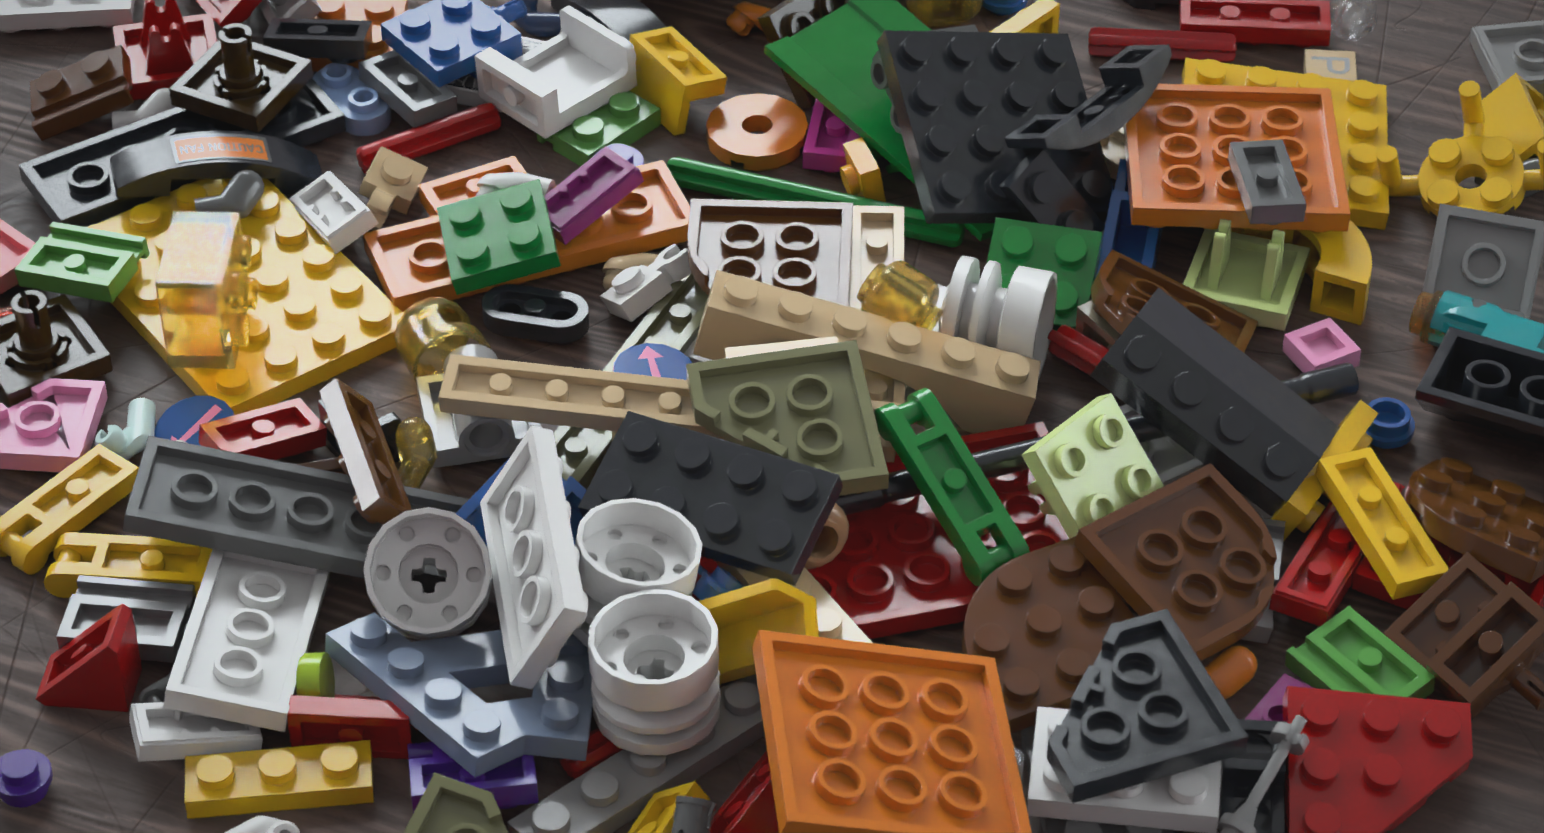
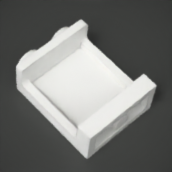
M566 6L559 11L561 24L559 35L512 61L491 47L475 55L479 97L488 103H494L497 109L545 139L569 126L577 118L586 116L607 104L614 94L627 92L637 86L636 52L633 44L571 6Z

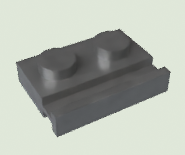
M79 575L77 579L78 589L76 594L71 595L56 635L59 649L123 603L132 609L141 660L175 663L184 636V628L189 621V614L196 600L194 585Z

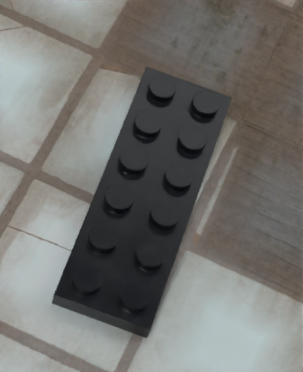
M311 78L259 133L175 107L19 164L22 182L53 222L88 227L128 211L139 204L160 197H117L110 169V157L127 148L161 137L198 131L256 133L279 138L304 147L346 131L345 115L314 79ZM171 179L170 192L199 179Z

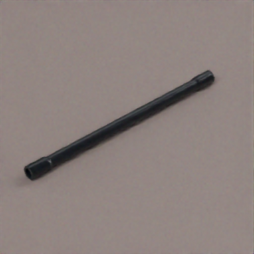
M1349 362L1304 372L1298 377L1281 380L1284 385L1310 405L1356 395L1359 389L1356 370ZM1140 414L1125 417L1140 443L1167 437L1166 434ZM1043 437L971 454L987 479L1028 470L1029 467L1021 454ZM907 469L889 472L888 489L840 495L836 503L844 510L845 515H851L880 508L889 502L922 495Z

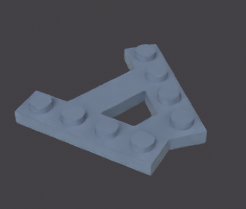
M374 612L326 633L325 652L380 699L391 700L409 717L410 724L474 777L522 755L586 761L593 716L592 676L589 667L588 647L573 633L561 648L555 664L546 669L534 686L532 697L485 703L469 689L510 683L501 630L410 642Z

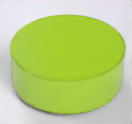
M327 652L304 653L300 657L296 672L297 695L334 697V668L331 657Z

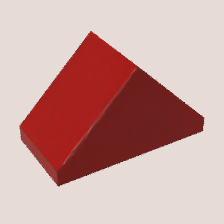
M121 603L53 653L49 658L35 699L45 706L128 712L142 671L132 609Z

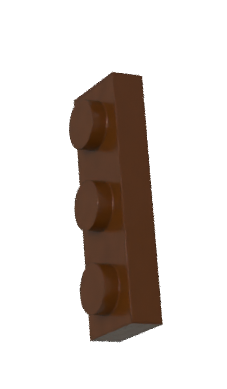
M334 378L319 390L327 415L324 416V422L339 445L341 455H339L338 461L352 481L356 495L353 496V503L356 509L369 523L376 524L379 522L383 525L404 511L412 510L372 402L338 378Z

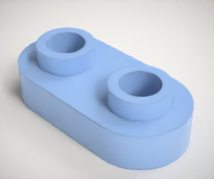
M330 63L317 71L313 76L314 81L344 113L346 132L356 136H370L384 131L390 125V106L379 97L375 89L367 87L359 79V70L347 64Z

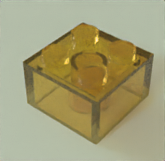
M173 211L155 282L169 368L235 369L239 347L248 346L250 321L247 311L256 309L258 286L256 277H248L247 268H250L252 260V241L250 235H242L240 215L237 212Z

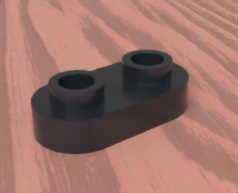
M504 284L490 289L482 299L484 325L488 330L498 335L565 345L581 339L589 330L588 304L584 298L575 293L518 284Z

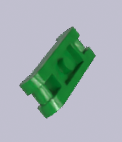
M928 388L920 389L909 394L907 402L897 406L894 403H888L874 410L880 436L885 441H890L961 556L964 571L971 583L975 586H980L997 568L1014 558L1030 552L1021 532L931 390ZM917 423L919 426H924L925 431L915 434L911 425ZM990 533L996 542V546L987 550L980 537Z

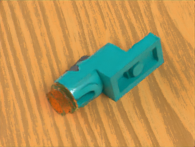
M1437 290L1434 294L1422 291L1411 314L1409 332L1419 335L1420 342L1431 344L1438 348L1449 327L1544 353L1543 323L1526 319L1522 312L1499 308L1497 305L1488 302L1486 304L1482 299H1474L1449 290L1445 292Z

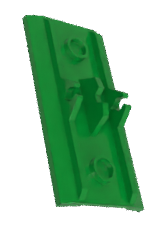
M849 0L844 6L795 35L787 36L765 45L764 53L855 133L863 137L875 161L884 157L890 162L886 166L888 173L900 171L915 184L902 133L896 132L891 123L890 110L892 103L885 89L875 87L871 79L870 70L873 62L872 59L879 50L877 40L885 30L930 31V28L896 0ZM995 223L963 225L977 239L982 241L992 237Z

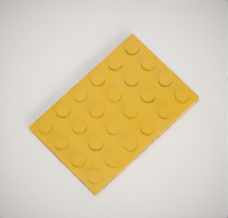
M262 178L264 182L262 197L250 214L243 219L198 225L194 199L220 195L231 180L199 179L171 191L170 196H160L98 224L88 226V228L146 237L150 255L147 259H139L137 262L138 271L112 305L197 396H213L223 400L233 410L235 415L277 404L415 339L413 322L397 306H394L393 302L341 251L335 254L333 249L321 239L295 209V205L267 178Z

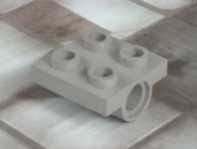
M479 344L464 345L450 353L498 359L494 351ZM450 354L444 361L442 374L416 377L417 394L432 468L511 457L531 425L541 427L540 423L440 412L438 397Z

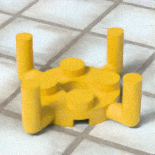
M1465 81L1459 87L1464 121L1463 137L1455 139L1443 138L1434 142L1429 148V155L1422 163L1418 175H1401L1398 152L1395 147L1383 146L1376 153L1380 178L1383 183L1389 185V196H1420L1425 210L1429 214L1431 211L1436 216H1438L1440 203L1504 214L1513 206L1514 210L1518 208L1524 199L1526 191L1544 190V139L1540 140L1537 144L1540 169L1524 170L1523 162L1514 150L1513 143L1504 136H1484L1485 119L1480 85L1475 81ZM1470 177H1479L1485 180L1482 185L1476 188L1468 189L1459 186L1460 182Z

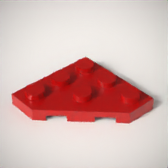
M1287 686L1283 696V721L1291 724L1296 715L1304 717L1307 722L1300 734L1305 733L1310 742L1302 755L1288 753L1286 757L1284 785L1285 833H1385L1388 830H1394L1422 807L1428 797L1448 781L1451 783L1468 769L1473 758L1470 703Z

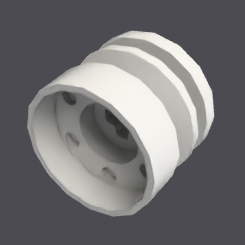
M962 255L956 264L951 282L947 286L943 297L938 332L1041 361L1040 378L1050 344L1047 336L1053 329L1058 287L1057 274L1052 271L1018 266L1008 288H1002L1000 263L989 260L980 277L979 260Z
M637 498L610 500L592 508L579 522L575 542L580 555L578 568L583 593L588 597V612L583 625L575 629L573 634L588 647L591 623L603 607L622 595L650 589L672 590L692 597L703 545L696 528L681 513L661 503Z
M432 507L404 511L383 524L369 544L363 568L367 594L380 617L404 637L419 641L457 636L473 626L488 604L493 582L488 548L475 527L454 512ZM426 564H435L438 574L447 576L446 582L436 583L434 593H424L422 584L413 581L414 575L424 573Z
M650 589L622 595L599 611L589 628L588 653L592 676L593 717L601 734L617 747L639 755H669L690 749L707 737L720 718L721 702L720 672L718 670V627L710 611L693 597L672 590Z

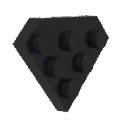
M1164 609L1110 625L1102 640V649L1093 666H1088L1071 698L1070 709L1062 724H1057L1048 740L1047 760L1071 802L1075 803L1246 754L1248 735L1168 609Z

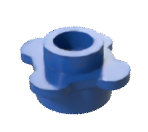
M699 565L698 574L702 577L695 584L693 594L700 600L745 587V585L720 566H717L710 573Z

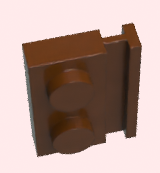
M120 44L105 51L93 52L81 61L59 70H49L39 78L30 81L31 113L35 117V121L32 122V128L41 141L134 104L133 97L130 94V90L133 89L130 57L123 46Z

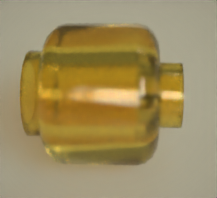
M902 260L894 261L888 266L879 263L865 279L857 294V300L862 303L860 310L883 316L893 323L908 322L914 326L933 330L943 313V310L936 306L940 295L938 284Z

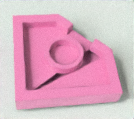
M49 378L31 388L32 397L10 408L0 403V469L60 473L90 451L108 399L105 381Z

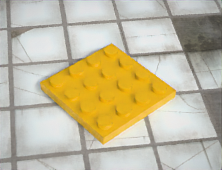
M1185 58L1182 84L1329 88L1331 90L1350 208V220L1356 226L1385 230L1389 217V185L1381 181L1376 153L1379 148L1388 145L1386 85L1374 84L1366 80L1352 81L1322 77L1315 73L1300 74L1278 71L1264 66L1249 67L1227 64L1213 59L1198 60Z

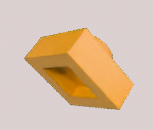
M863 137L844 143L843 148L847 165L840 167V174L847 194L886 202L880 168Z

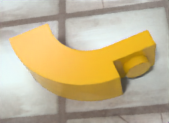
M1349 220L1348 231L1316 233L1309 230L1275 229L1285 231V243L1310 248L1309 263L1306 269V273L1313 281L1310 311L1362 325L1367 308L1372 272V255L1367 240L1359 228ZM1231 228V232L1272 239L1273 230L1260 231L1247 228Z

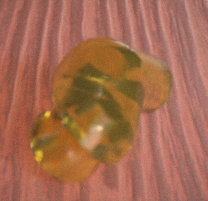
M409 417L398 425L396 431V443L401 462L398 473L403 486L420 489L435 464L438 453L430 425L419 417Z

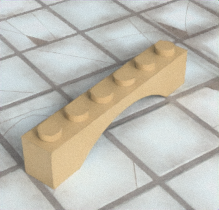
M716 270L693 351L694 355L717 360L725 358L724 348L833 336H838L839 342L857 340L863 368L897 379L917 391L928 388L936 396L944 411L950 415L960 428L971 433L1025 425L1036 399L1041 364L1039 360L1017 353L1003 351L971 342L961 337L932 331L908 322L886 318L854 307L840 305L805 295L798 291L787 290L720 270Z

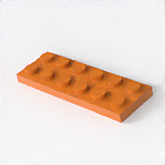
M664 160L636 166L640 169L644 180L643 183L566 245L555 238L561 263L560 267L456 295L451 281L438 215L366 232L363 234L364 248L386 296L393 302L394 306H397L402 312H407L463 297H470L487 292L499 285L522 284L526 281L606 262L612 257L642 253L688 241L690 205Z

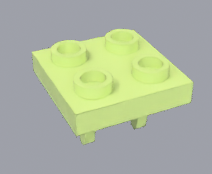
M1220 219L1218 229H1205L1183 284L1259 321L1258 327L1285 331L1309 263L1310 248L1285 243V231L1274 229L1271 240L1231 232L1232 221Z
M1112 393L1096 397L1021 454L1035 478V481L1028 485V490L1033 495L1041 494L1044 496L1046 501L1039 506L1040 511L1043 514L1056 515L1069 538L1077 536L1080 528L1164 487Z

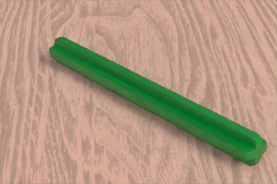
M678 156L670 158L667 163V167L679 187L737 200L853 203V206H901ZM904 206V237L949 247L961 245L965 233L963 224H926L923 210Z

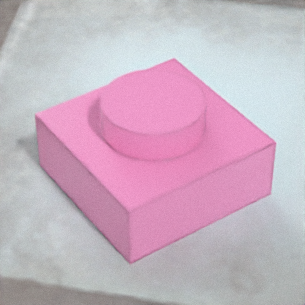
M1331 318L1284 334L1282 351L1303 373L1346 362L1351 363L1354 368L1359 366L1361 349Z

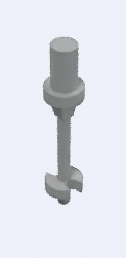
M1296 715L1291 724L1278 722L1275 725L1270 738L1275 744H1280L1246 802L1234 813L1223 814L1217 825L1220 833H1257L1253 825L1260 801L1288 753L1302 755L1310 742L1305 733L1300 734L1307 722L1304 717Z

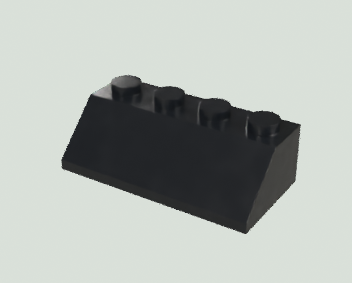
M1161 288L1156 290L1090 374L1096 381L1204 465L1211 463L1236 490L1270 516L1290 499L1321 458L1340 428Z
M1449 327L1416 389L1415 400L1425 411L1445 416L1450 420L1466 422L1499 432L1508 437H1517L1544 445V353Z

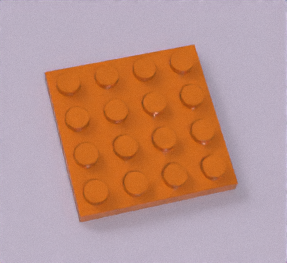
M1158 84L1144 106L1123 126L1131 225H1144L1153 228L1166 226L1201 227L1212 230L1218 229L1220 219L1232 221L1231 228H1247L1260 231H1271L1274 229L1309 230L1316 233L1348 231L1350 208L1331 90L1329 88ZM1283 139L1306 201L1304 221L1282 222L1276 225L1264 223L1250 224L1228 162L1230 142Z
M758 631L752 650L779 833H1032L995 658L774 631Z

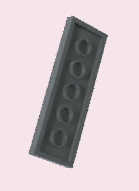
M148 436L125 512L123 531L365 578L363 568L369 544L383 525L379 522L376 524L369 523L358 512L353 503V496L356 495L351 479L346 474ZM403 486L412 510L432 507L456 513L469 500L467 498ZM426 564L424 573L414 575L413 581L420 582L423 590L434 592L436 583L446 582L447 576L439 575L435 564Z

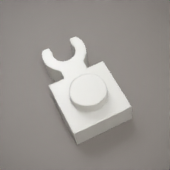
M672 244L664 249L648 267L644 265L632 266L616 275L611 282L612 287L600 295L609 312L632 322L673 291L671 287L673 282L679 281L692 273L688 262V249L684 248L680 251L676 244Z

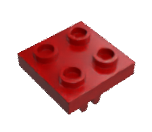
M144 0L142 22L113 26L115 46L121 44L130 57L133 88L130 90V94L133 100H147L156 90L170 88L217 42L212 13L182 17L176 0H164L165 4L162 7L156 6L155 0Z

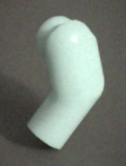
M147 398L132 400L128 406L127 427L122 430L117 425H108V434L101 429L96 435L95 446L101 444L126 460L144 450L148 436L155 437L156 405L154 402Z

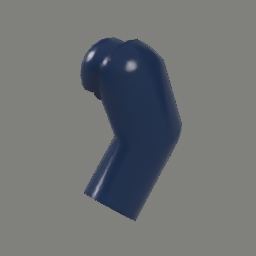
M523 0L527 7V16L513 21L535 37H555L560 34V13L542 12L537 10L538 0Z

